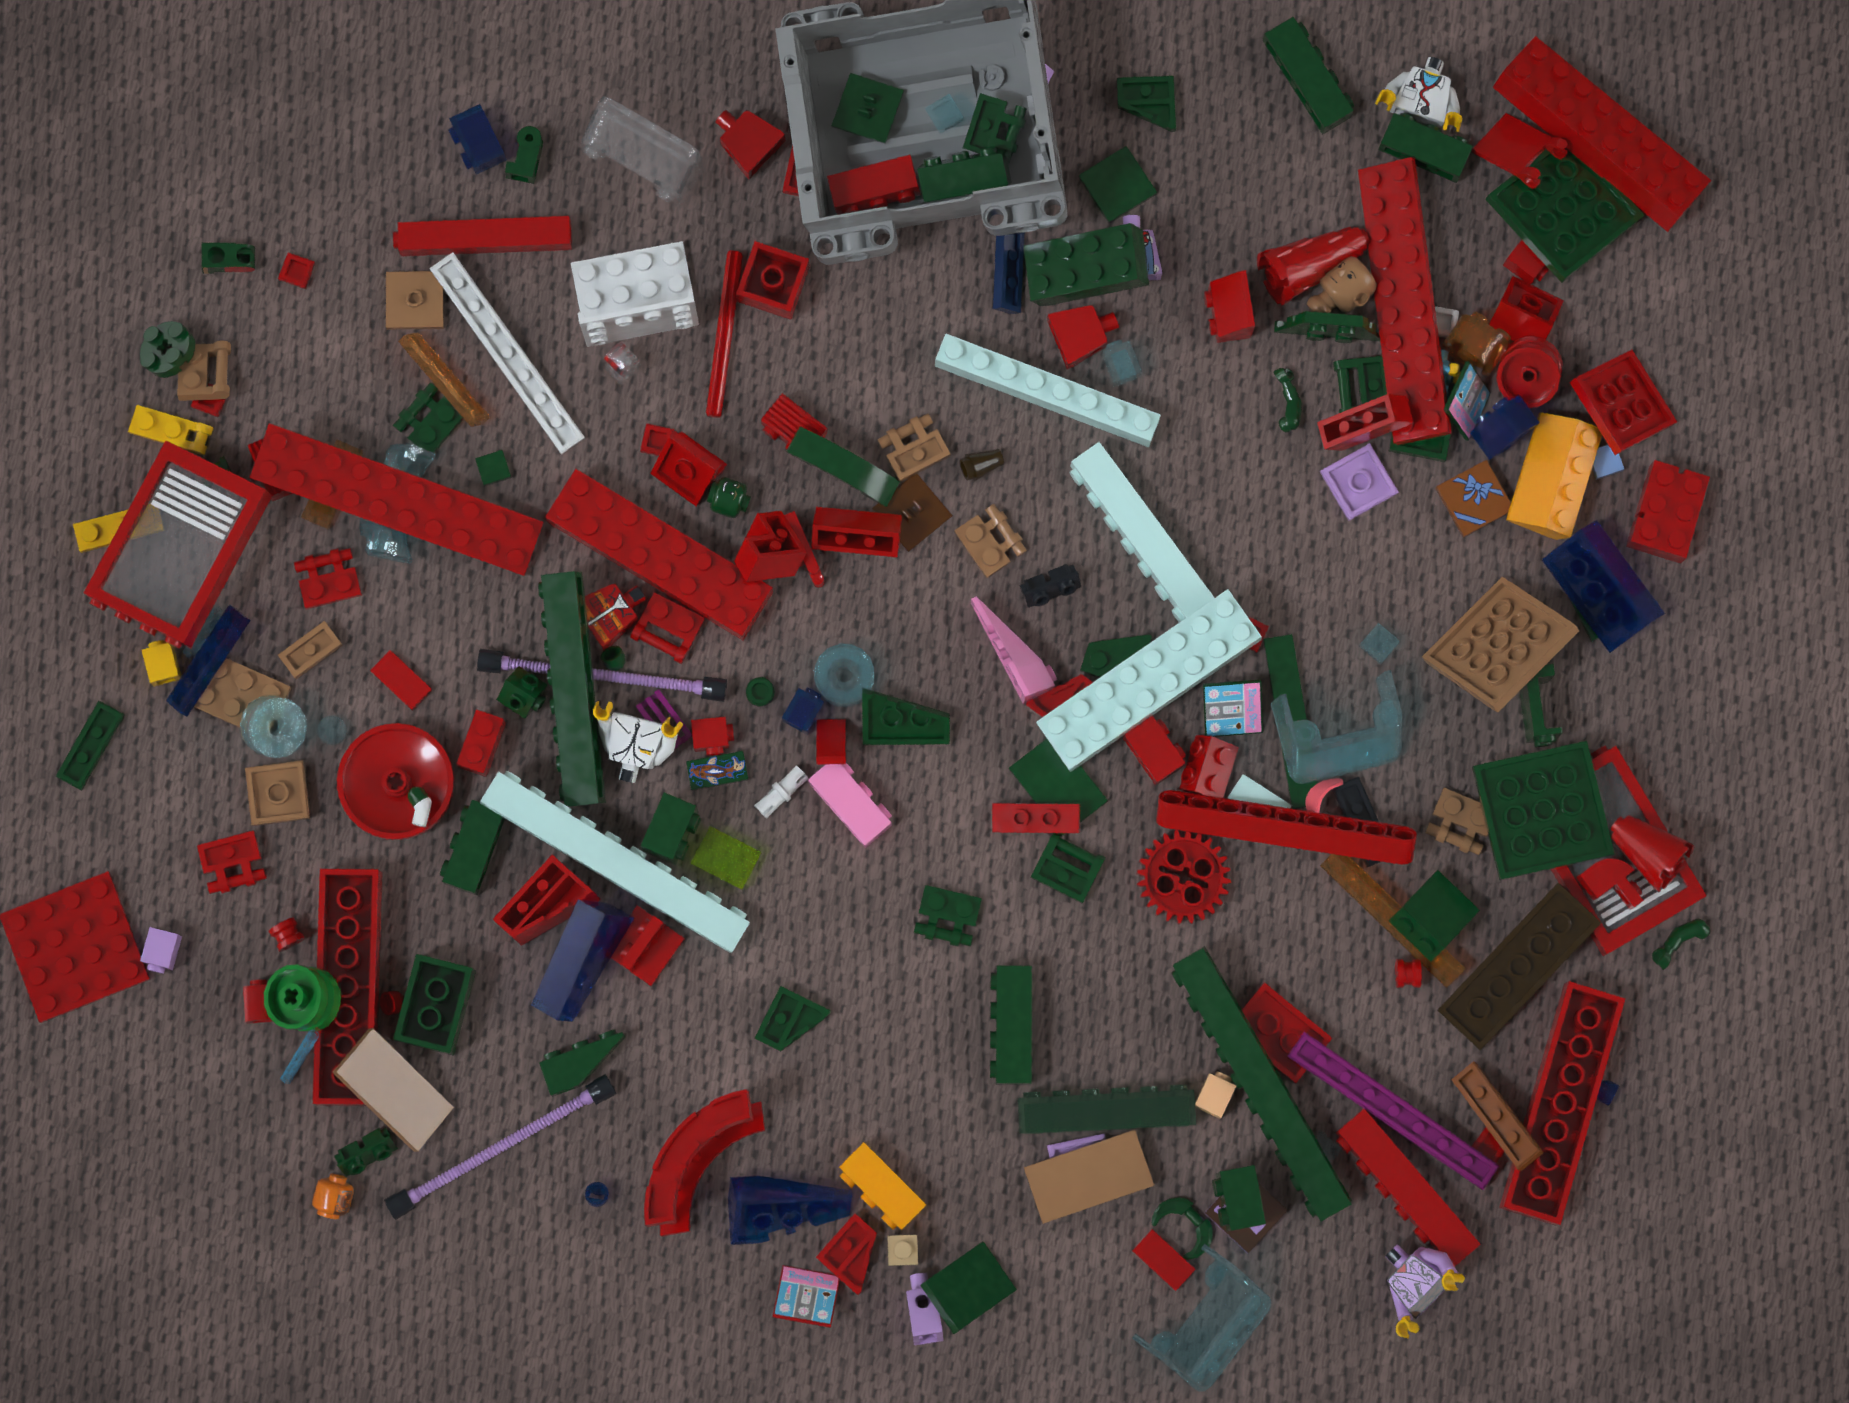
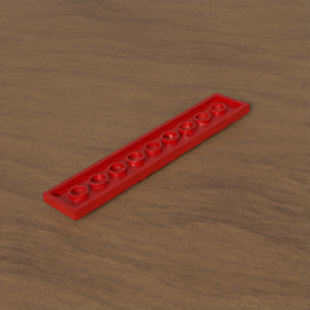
M1409 157L1359 169L1358 175L1365 228L1370 240L1368 251L1371 274L1377 283L1374 297L1387 394L1406 395L1413 419L1412 424L1392 431L1393 442L1396 445L1452 434L1450 418L1444 411L1448 400L1415 159Z
M272 423L268 424L250 475L251 479L525 576L544 521Z

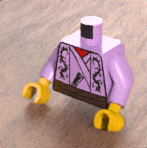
M1397 1244L1385 1256L1397 1268L1387 1281L1390 1285L1399 1320L1396 1325V1333L1398 1336L1408 1339V1330L1413 1333L1419 1331V1325L1411 1321L1413 1317L1417 1319L1445 1290L1458 1291L1455 1282L1463 1283L1465 1277L1457 1272L1450 1257L1445 1252L1420 1246L1409 1256Z

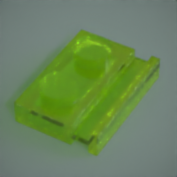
M709 826L691 861V865L743 891L762 852Z

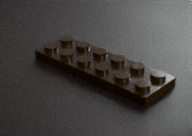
M1557 883L1437 1011L1481 1050L1601 922L1563 886Z

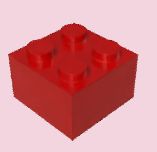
M754 241L736 292L737 302L791 320L810 268L809 259Z

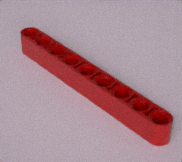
M1166 790L1159 794L1156 816L1157 824L1168 829L1401 865L1409 864L1413 861L1417 838L1416 831L1407 826L1175 790Z

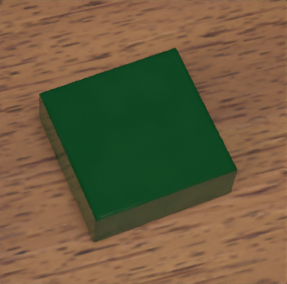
M503 450L475 458L484 487L512 478Z

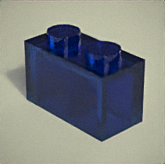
M480 104L449 118L452 128H449L448 131L454 144L461 143L464 152L460 156L467 170L473 168L477 175L507 161Z
M1520 395L1511 400L1505 397L1492 406L1494 412L1488 411L1476 420L1478 426L1470 432L1489 460L1509 449L1539 424V421Z

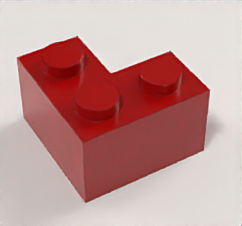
M782 511L757 513L734 562L746 582L791 577L796 575L807 552Z

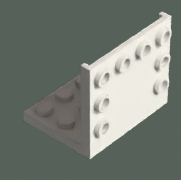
M683 241L571 263L580 309L578 318L587 347L699 325Z

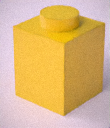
M158 640L149 643V648L142 649L150 684L155 687L182 679L174 646L166 643L164 640Z

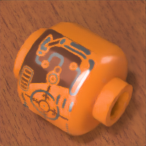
M331 1173L329 1178L318 1180L312 1200V1205L317 1209L318 1215L330 1219H339L341 1215L349 1212L354 1188L346 1182L347 1177Z

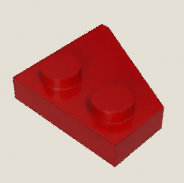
M854 1213L816 1258L853 1292L859 1295L863 1287L877 1232Z

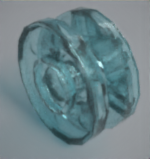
M838 644L828 648L819 656L814 669V682L818 693L827 703L836 707H852L862 702V688L872 690L874 686V666L871 658L861 648L852 644ZM840 670H849L853 675L851 680L848 682L839 681L836 675Z
M274 695L261 696L249 703L242 714L240 722L241 736L246 745L254 752L272 758L286 757L295 752L304 741L307 730L306 718L301 708L289 699ZM276 719L278 726L276 731L271 734L269 726Z

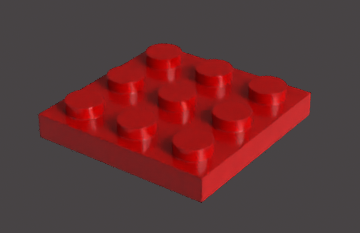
M1633 350L1619 355L1569 382L1614 455L1677 423L1674 415Z

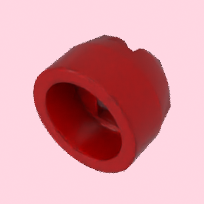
M399 991L384 992L380 996L382 1011L386 1015L399 1013L404 1000L403 994Z

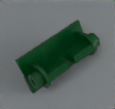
M379 1127L361 1137L365 1144L363 1148H360L358 1142L354 1141L338 1150V1154L334 1155L338 1163V1168L346 1177L360 1174L367 1165L376 1160L382 1161L387 1159L393 1151L398 1149L386 1127L383 1129Z

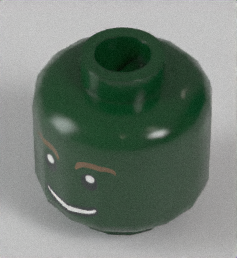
M722 477L718 482H713L707 502L711 503L710 509L713 512L729 518H736L740 511L746 513L751 496L746 495L747 486L744 483Z

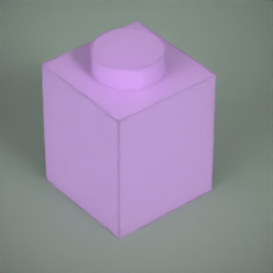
M149 927L140 961L148 964L147 970L164 974L165 969L173 970L182 936Z

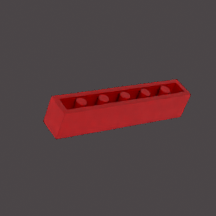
M1365 1109L1358 1112L1335 1132L1339 1137L1336 1140L1337 1144L1346 1154L1351 1151L1356 1156L1358 1161L1355 1164L1365 1176L1371 1174L1378 1182L1374 1185L1377 1191L1385 1199L1389 1196L1397 1204L1394 1207L1396 1213L1404 1221L1410 1219L1416 1226L1413 1230L1414 1234L1423 1244L1429 1242L1435 1250L1447 1253L1454 1266L1458 1265L1481 1245Z

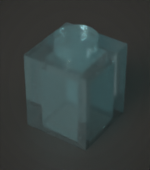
M1116 340L1106 345L1102 358L1114 387L1141 377L1142 370L1130 340L1122 343V340Z

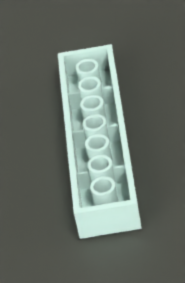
M1227 589L1036 723L1068 770L1072 772L1117 741L1125 733L1261 641L1262 636L1229 589Z

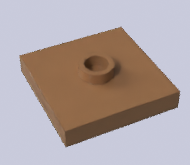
M431 271L386 272L387 330L444 329V289Z
M303 760L245 768L252 826L311 819Z

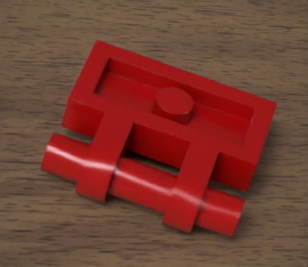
M339 548L330 550L328 554L316 557L312 554L304 556V560L294 562L296 573L307 570L309 573L308 579L299 581L306 610L362 596L356 568L344 569L342 563L343 561L353 559L351 548L340 551ZM333 564L335 572L318 575L317 568Z
M254 830L197 845L203 873L205 875L216 873L217 880L207 883L210 894L219 891L222 894L231 891L230 888L245 884L249 887L256 885V881L267 879L264 868L253 870L251 862L262 860ZM241 865L242 874L227 877L225 869Z

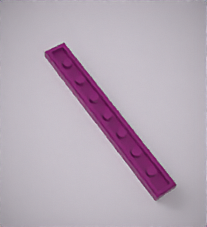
M1303 1032L1287 1057L1479 1189L1484 1190L1498 1169V1164L1307 1033Z

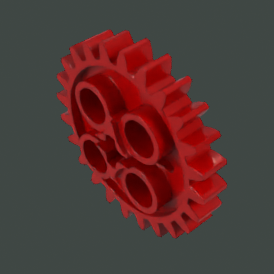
M1175 830L1173 839H1170L1164 833V843L1161 844L1159 841L1153 840L1152 843L1155 850L1145 849L1144 852L1149 859L1139 860V863L1145 866V869L1137 870L1136 872L1137 875L1144 877V880L1137 883V887H1145L1146 889L1140 895L1141 898L1149 897L1151 899L1146 906L1147 908L1154 905L1158 907L1155 916L1165 912L1166 922L1172 916H1176L1178 925L1181 924L1183 917H1187L1189 924H1193L1194 915H1197L1203 921L1205 919V910L1211 915L1215 913L1212 904L1222 906L1223 902L1218 896H1227L1229 893L1222 886L1231 883L1230 879L1223 877L1224 874L1231 871V868L1222 867L1221 864L1227 860V856H1217L1221 849L1220 846L1214 849L1210 848L1212 838L1203 843L1201 841L1202 834L1200 833L1194 839L1191 838L1190 832L1186 831L1185 836L1180 837L1178 830ZM1172 851L1179 852L1183 857V863L1178 866L1171 865L1167 860V854ZM1203 861L1210 866V873L1207 876H1200L1195 872L1194 867L1197 862ZM1159 867H1166L1179 874L1183 870H1187L1189 878L1208 884V887H1201L1189 880L1181 884L1179 883L1180 878L1178 876L1161 872ZM1161 878L1169 879L1173 884L1172 891L1162 893L1157 888V881ZM1193 888L1199 892L1200 900L1197 903H1189L1185 899L1184 893L1187 889Z

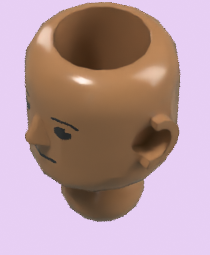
M1350 256L1326 273L1320 280L1323 292L1319 295L1311 296L1306 305L1311 312L1331 313L1336 307L1341 312H1350L1357 306H1363L1368 302L1369 297L1376 290L1377 283L1365 265L1358 258Z

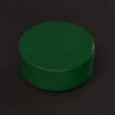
M763 677L752 679L746 687L748 701L757 707H763L771 703L775 695L773 684Z

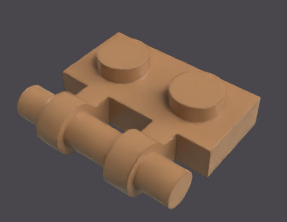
M929 414L920 418L916 416L909 420L910 423L896 430L892 428L886 431L887 435L877 439L881 449L893 445L895 451L886 455V458L900 482L951 456L937 429L929 434L926 433L924 428L933 424ZM915 433L918 439L904 446L901 440Z
M995 504L985 509L991 518L985 524L979 515H976L954 530V533L986 578H989L1011 562L1005 554L1011 548L1017 557L1027 551L1021 542L1023 540L1018 532L1015 533L1007 522V516L1003 511L1000 512ZM996 527L1005 538V541L1000 545L991 534V531Z
M1443 788L1432 814L1443 820L1440 826L1429 822L1425 833L1434 836L1438 842L1443 843L1446 841L1460 847L1459 850L1468 853L1470 851L1480 855L1483 844L1473 841L1475 833L1483 837L1488 835L1481 803ZM1451 823L1467 829L1465 836L1463 837L1449 831Z

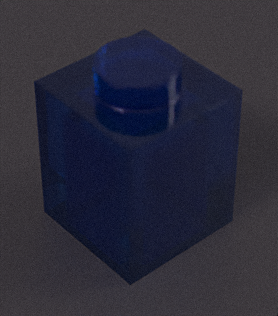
M808 687L805 691L798 688L782 716V721L808 735L824 707V701L820 700L822 695Z

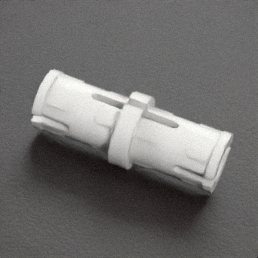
M796 765L779 783L775 782L772 785L773 788L754 806L767 819L784 801L788 802L791 799L790 796L809 778Z

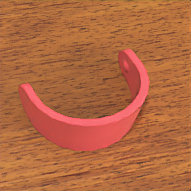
M1340 778L1328 779L1313 786L1305 800L1306 810L1320 813L1323 797L1331 789L1343 785V780Z

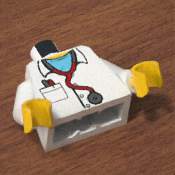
M1428 57L1424 69L1413 66L1410 72H1402L1389 82L1384 90L1380 91L1375 101L1376 105L1379 102L1386 103L1388 105L1386 110L1398 115L1405 113L1414 117L1418 122L1431 124L1440 129L1443 125V130H1447V126L1452 125L1456 127V132L1460 131L1462 116L1460 115L1457 93L1450 86L1451 79L1440 75L1444 65L1441 59Z

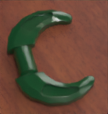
M1181 1197L1170 1198L1159 1204L1154 1211L1151 1222L1152 1226H1156L1159 1220L1167 1214L1182 1215L1185 1213L1184 1215L1197 1227L1195 1229L1197 1241L1194 1248L1184 1254L1183 1258L1186 1260L1197 1258L1204 1254L1211 1245L1213 1236L1212 1225L1208 1218L1204 1220L1203 1216L1192 1207L1193 1202Z

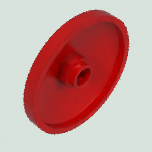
M384 724L361 734L345 751L337 773L338 796L348 817L363 831L386 840L410 839L431 829L446 813L454 792V771L445 749L432 735L408 724ZM415 786L422 787L432 800L426 827L412 824L415 809L408 800V792Z

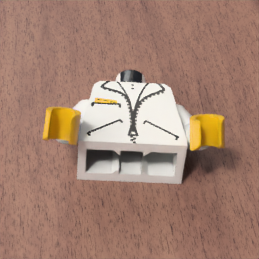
M597 701L593 708V715L597 718L599 735L605 752L609 754V759L622 763L619 780L635 783L639 767L653 769L654 766L661 765L674 752L677 733L683 726L682 722L679 721L673 727L670 725L671 717H668L662 724L618 712H613L611 716L613 703L608 702L606 710L600 708L599 701Z

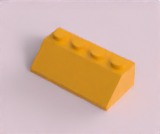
M1543 412L1538 414L1506 521L1555 540L1571 538L1602 437L1598 427L1579 419Z

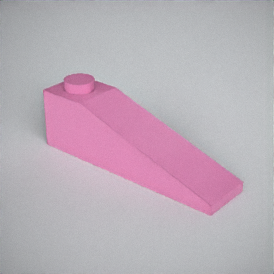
M977 596L972 598L971 604L1023 705L1029 700L1055 688L1054 681L1057 678L1050 665L1045 666L1043 661Z

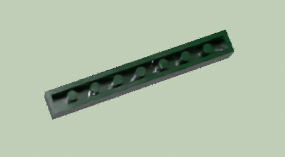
M571 571L541 575L542 582L538 584L539 596L544 601L541 621L543 627L547 630L544 650L550 660L547 679L553 689L550 708L556 719V726L553 728V738L559 748V755L556 756V767L558 772H561L562 784L559 785V796L561 801H564V805L568 807L606 803L597 718L593 715L596 701L582 572Z

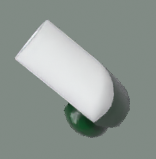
M415 786L408 792V800L415 809L412 824L426 827L432 800L422 787Z

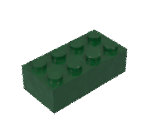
M1132 223L1024 245L1030 301L1039 306H1050L1149 285L1143 230Z

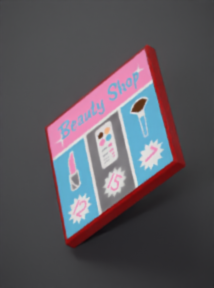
M783 1265L773 1317L831 1328L840 1279L834 1274Z

